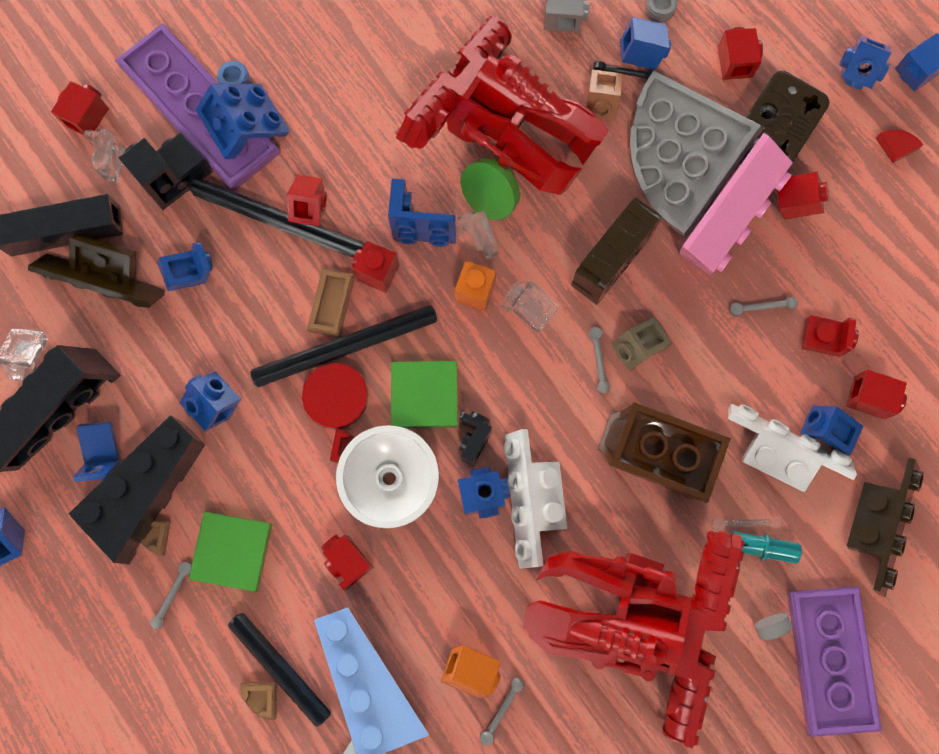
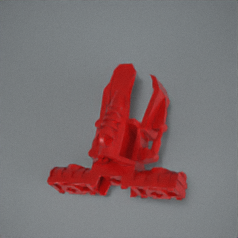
M495 15L489 16L486 19L487 23H483L472 35L471 39L464 44L466 47L460 48L457 52L461 55V58L455 63L456 68L451 67L448 71L450 75L439 72L436 76L438 79L436 81L432 80L428 85L430 88L424 89L412 103L411 108L404 112L406 116L401 127L395 132L396 138L402 143H406L412 149H421L431 138L437 136L447 121L448 131L465 142H476L483 148L487 147L498 156L500 165H510L538 190L561 195L567 191L583 168L572 167L562 161L557 162L522 132L519 127L524 121H527L566 143L578 156L582 165H584L594 149L600 145L609 130L605 123L595 116V113L581 103L558 96L554 91L550 93L547 90L548 85L545 83L542 85L538 81L539 77L536 74L532 76L529 73L531 69L528 66L524 68L521 65L522 59L518 56L506 55L501 60H498L506 47L511 43L512 34L508 26L501 22ZM489 137L498 141L496 145L490 142Z
M709 531L707 533L708 541L704 545L694 588L695 594H692V597L677 594V576L674 572H663L651 567L643 568L628 563L622 556L610 559L600 556L582 555L574 551L549 556L537 580L547 576L561 577L566 574L620 596L617 615L582 612L540 600L528 604L526 608L523 628L529 633V637L547 654L584 659L592 662L593 667L596 669H603L605 666L621 669L627 674L641 676L646 681H652L658 671L674 674L662 732L665 737H669L674 743H682L690 748L698 745L699 736H696L698 729H702L708 696H710L711 687L708 684L709 680L714 679L715 670L710 669V665H714L716 660L715 655L701 647L705 631L726 630L727 622H724V618H726V614L729 615L731 609L728 601L730 602V598L734 597L740 572V561H742L744 552L741 551L744 544L741 535L733 533L729 535L724 531ZM626 570L641 574L643 578L658 583L657 587L634 586L636 576L626 572ZM619 658L625 661L624 663L618 662L617 659Z

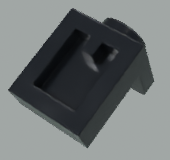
M474 411L470 415L462 412L459 417L460 422L475 431L473 434L467 432L459 446V450L463 452L461 455L462 461L474 467L492 434V427L488 425L489 420L483 415Z

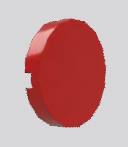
M331 363L320 366L309 375L303 385L302 402L304 410L315 423L324 428L341 429L361 418L367 408L369 394L364 379L355 369L345 364Z

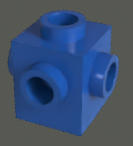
M860 35L853 49L848 47L839 63V66L843 67L841 71L842 77L845 78L844 82L856 89H862L863 86L872 89L876 81L881 82L890 66L889 63H886L891 55L890 46Z
M215 371L204 377L198 375L192 378L185 386L186 392L180 404L206 432L229 420L241 399Z
M490 467L470 471L471 477L458 479L465 516L479 513V518L482 519L500 515L499 508L505 507L504 499L510 498L506 478L500 479L499 472H491ZM486 488L491 492V495L483 498L478 492Z

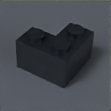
M181 132L175 137L167 139L157 151L143 138L138 143L131 144L125 150V153L118 157L162 210L189 191L195 178L204 179L212 173L205 160Z

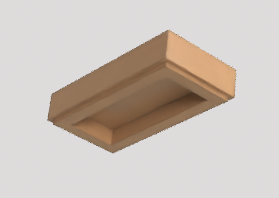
M322 268L307 326L309 332L337 338L341 336L355 280L354 274Z

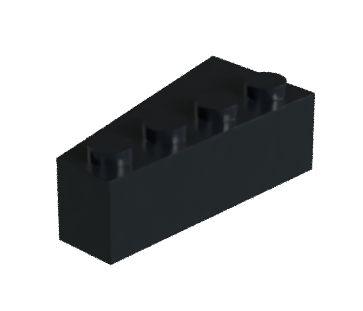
M57 345L50 349L44 355V361L38 368L23 379L22 386L17 392L2 403L0 407V472L15 471L23 467L51 441V438L48 436L50 432L66 427L75 419L71 413L85 402L91 404L100 395L96 390L105 381L108 380L110 383H113L121 376L96 349Z
M170 415L68 514L113 563L130 564L136 555L134 553L152 529L151 525L160 511L168 505L172 492L179 481H183L205 444L184 422Z

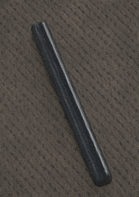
M195 178L190 186V191L196 197L353 258L358 249L362 250L365 245L360 240L321 225L313 226L288 222V212L201 178Z
M427 305L254 368L250 371V375L254 385L261 387L436 323L437 316L432 305Z

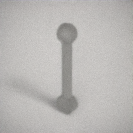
M790 296L783 301L742 305L736 302L730 306L729 312L732 316H739L742 312L779 307L794 309L797 307L798 301L795 297Z
M593 327L589 332V338L594 342L599 375L597 389L600 393L605 394L610 390V385L606 382L600 338L602 330L598 327Z
M182 562L179 565V575L158 615L154 616L150 621L153 629L158 630L163 627V618L185 576L190 575L191 563Z
M514 678L511 681V690L488 729L481 732L480 741L482 744L490 745L493 743V733L517 692L524 689L525 684L521 678Z

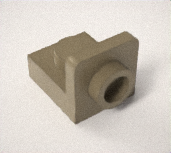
M653 317L627 330L612 346L626 368L631 371L646 359L666 350L673 343L656 318Z

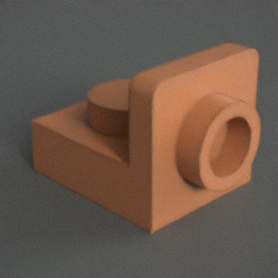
M592 69L586 108L595 113V116L601 120H616L621 97L622 73Z

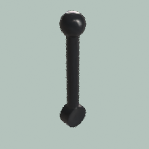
M601 61L595 62L593 70L622 73L623 75L646 78V80H648L653 70L644 72L608 66Z

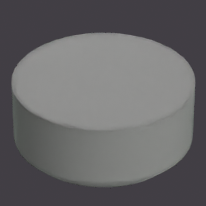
M647 0L645 12L655 22H666L674 16L677 0Z
M777 613L759 620L754 627L760 639L772 640L790 632L793 625L787 613Z

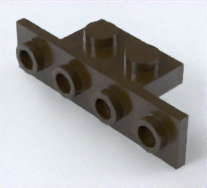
M75 234L69 238V260L45 254L28 265V271L40 274L46 279L60 280L72 284L76 288L102 293L103 296L108 298H118L131 302L137 307L150 308L165 295V289L135 280L136 251L80 234Z
M908 458L900 490L864 482L847 543L848 549L882 558L873 590L883 597H886L888 589L893 590L898 576V570L893 569L897 556H903L907 541L906 536H902L905 523L911 524L915 512V504L911 503L914 491L919 492L923 483L924 472L919 471L920 468L916 459Z

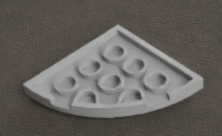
M653 70L636 104L637 111L633 126H631L630 148L632 163L640 187L652 208L662 216V219L672 229L686 238L759 136L762 128L760 124Z

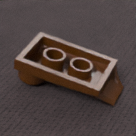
M633 402L626 409L611 413L598 450L606 457L609 465L681 493L688 499L708 503L731 438Z

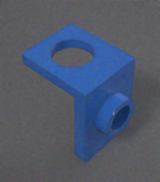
M112 422L79 424L77 426V433L84 465L73 476V480L77 482L105 479L120 464ZM95 470H101L99 472L89 473Z

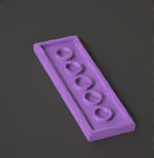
M163 23L115 59L119 67L175 129L183 134L205 162L232 191H235L280 154L279 148L268 137L249 138L235 159H224L195 110L210 84L219 83Z

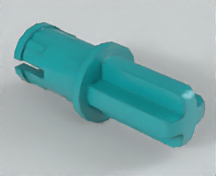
M735 530L732 531L733 534L741 535V539L744 540L741 551L744 554L758 556L761 561L769 558L796 564L799 563L802 556V546L799 543L770 538L769 534L757 536Z

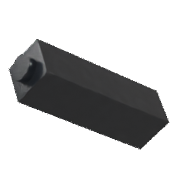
M109 194L0 214V250L11 257L68 246L69 238L75 234L96 240L123 235L120 207Z

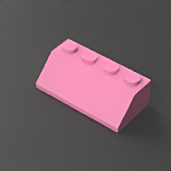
M765 133L762 134L679 252V255L710 276L715 270L723 271L733 257L728 253L735 242L741 246L752 231L747 226L754 216L761 218L772 202L767 198L775 188L780 192L792 176L787 170L793 162L770 136Z

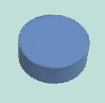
M238 61L224 63L217 72V79L220 84H250V76L246 67Z

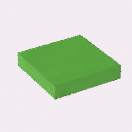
M457 361L391 362V426L403 427L405 429L458 428Z
M204 512L189 580L255 592L259 591L273 524Z

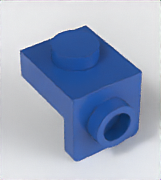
M200 242L193 243L192 249L189 252L159 257L157 262L167 291L205 284L213 268L210 254L204 252Z

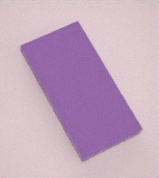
M859 586L787 592L807 735L815 737L882 731Z

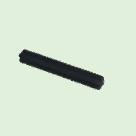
M243 613L237 614L228 623V628L316 727L321 726L330 717V710Z

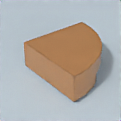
M155 520L152 523V529L146 538L141 541L150 552L165 556L171 522Z
M277 682L241 683V696L248 707L261 718L275 720L277 717Z

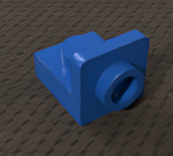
M814 405L806 416L801 434L818 438L832 449L839 450L846 455H851L863 425L837 406Z

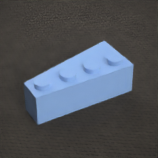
M347 607L315 619L314 623L356 754H384L429 736L349 608Z

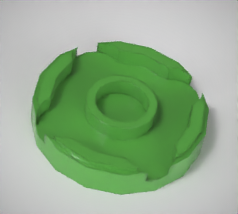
M483 157L474 160L462 172L460 181L462 193L467 203L476 213L487 219L501 220L507 218L516 209V205L521 197L519 185L512 172L508 168L504 170L499 166L498 161Z

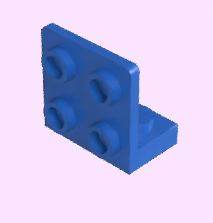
M210 84L195 109L224 159H235L249 138L287 136L290 132L282 116L278 113L267 92L260 84Z
M392 179L388 219L393 239L403 244H415L417 241L430 242L431 245L438 247L448 246L449 243L455 244L456 216L414 212L412 192H407L405 180Z

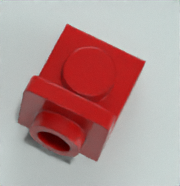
M810 315L806 318L802 349L837 357L843 356L857 345L859 331L855 329L857 320L849 317L842 322Z

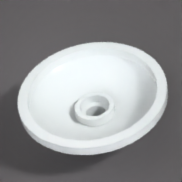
M378 426L356 436L344 449L336 471L337 490L346 509L359 521L377 528L402 527L418 519L433 502L439 484L438 464L429 445L416 433L398 426ZM388 473H393L396 476V481L392 485L384 483V477Z

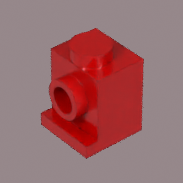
M297 175L287 193L288 222L320 226L321 211L325 210L327 204V192L324 191L323 178Z
M334 535L321 546L324 556L328 559L324 562L325 567L336 579L340 576L344 579L339 584L342 590H348L374 568L347 535H343L341 538L338 535Z

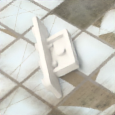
M730 404L728 419L756 432L742 457V462L803 492L806 491L821 465L852 480L857 476L852 459L845 453L835 449L830 452L820 447L821 444L808 435L803 434L800 437L789 432L790 429L785 424L774 419L769 422L759 417L758 412L749 406L741 404L738 407Z
M521 429L505 435L504 453L507 457L509 475L507 483L512 502L511 519L515 529V554L518 559L519 568L523 569L544 566L540 532L567 529L560 463H532L528 429Z

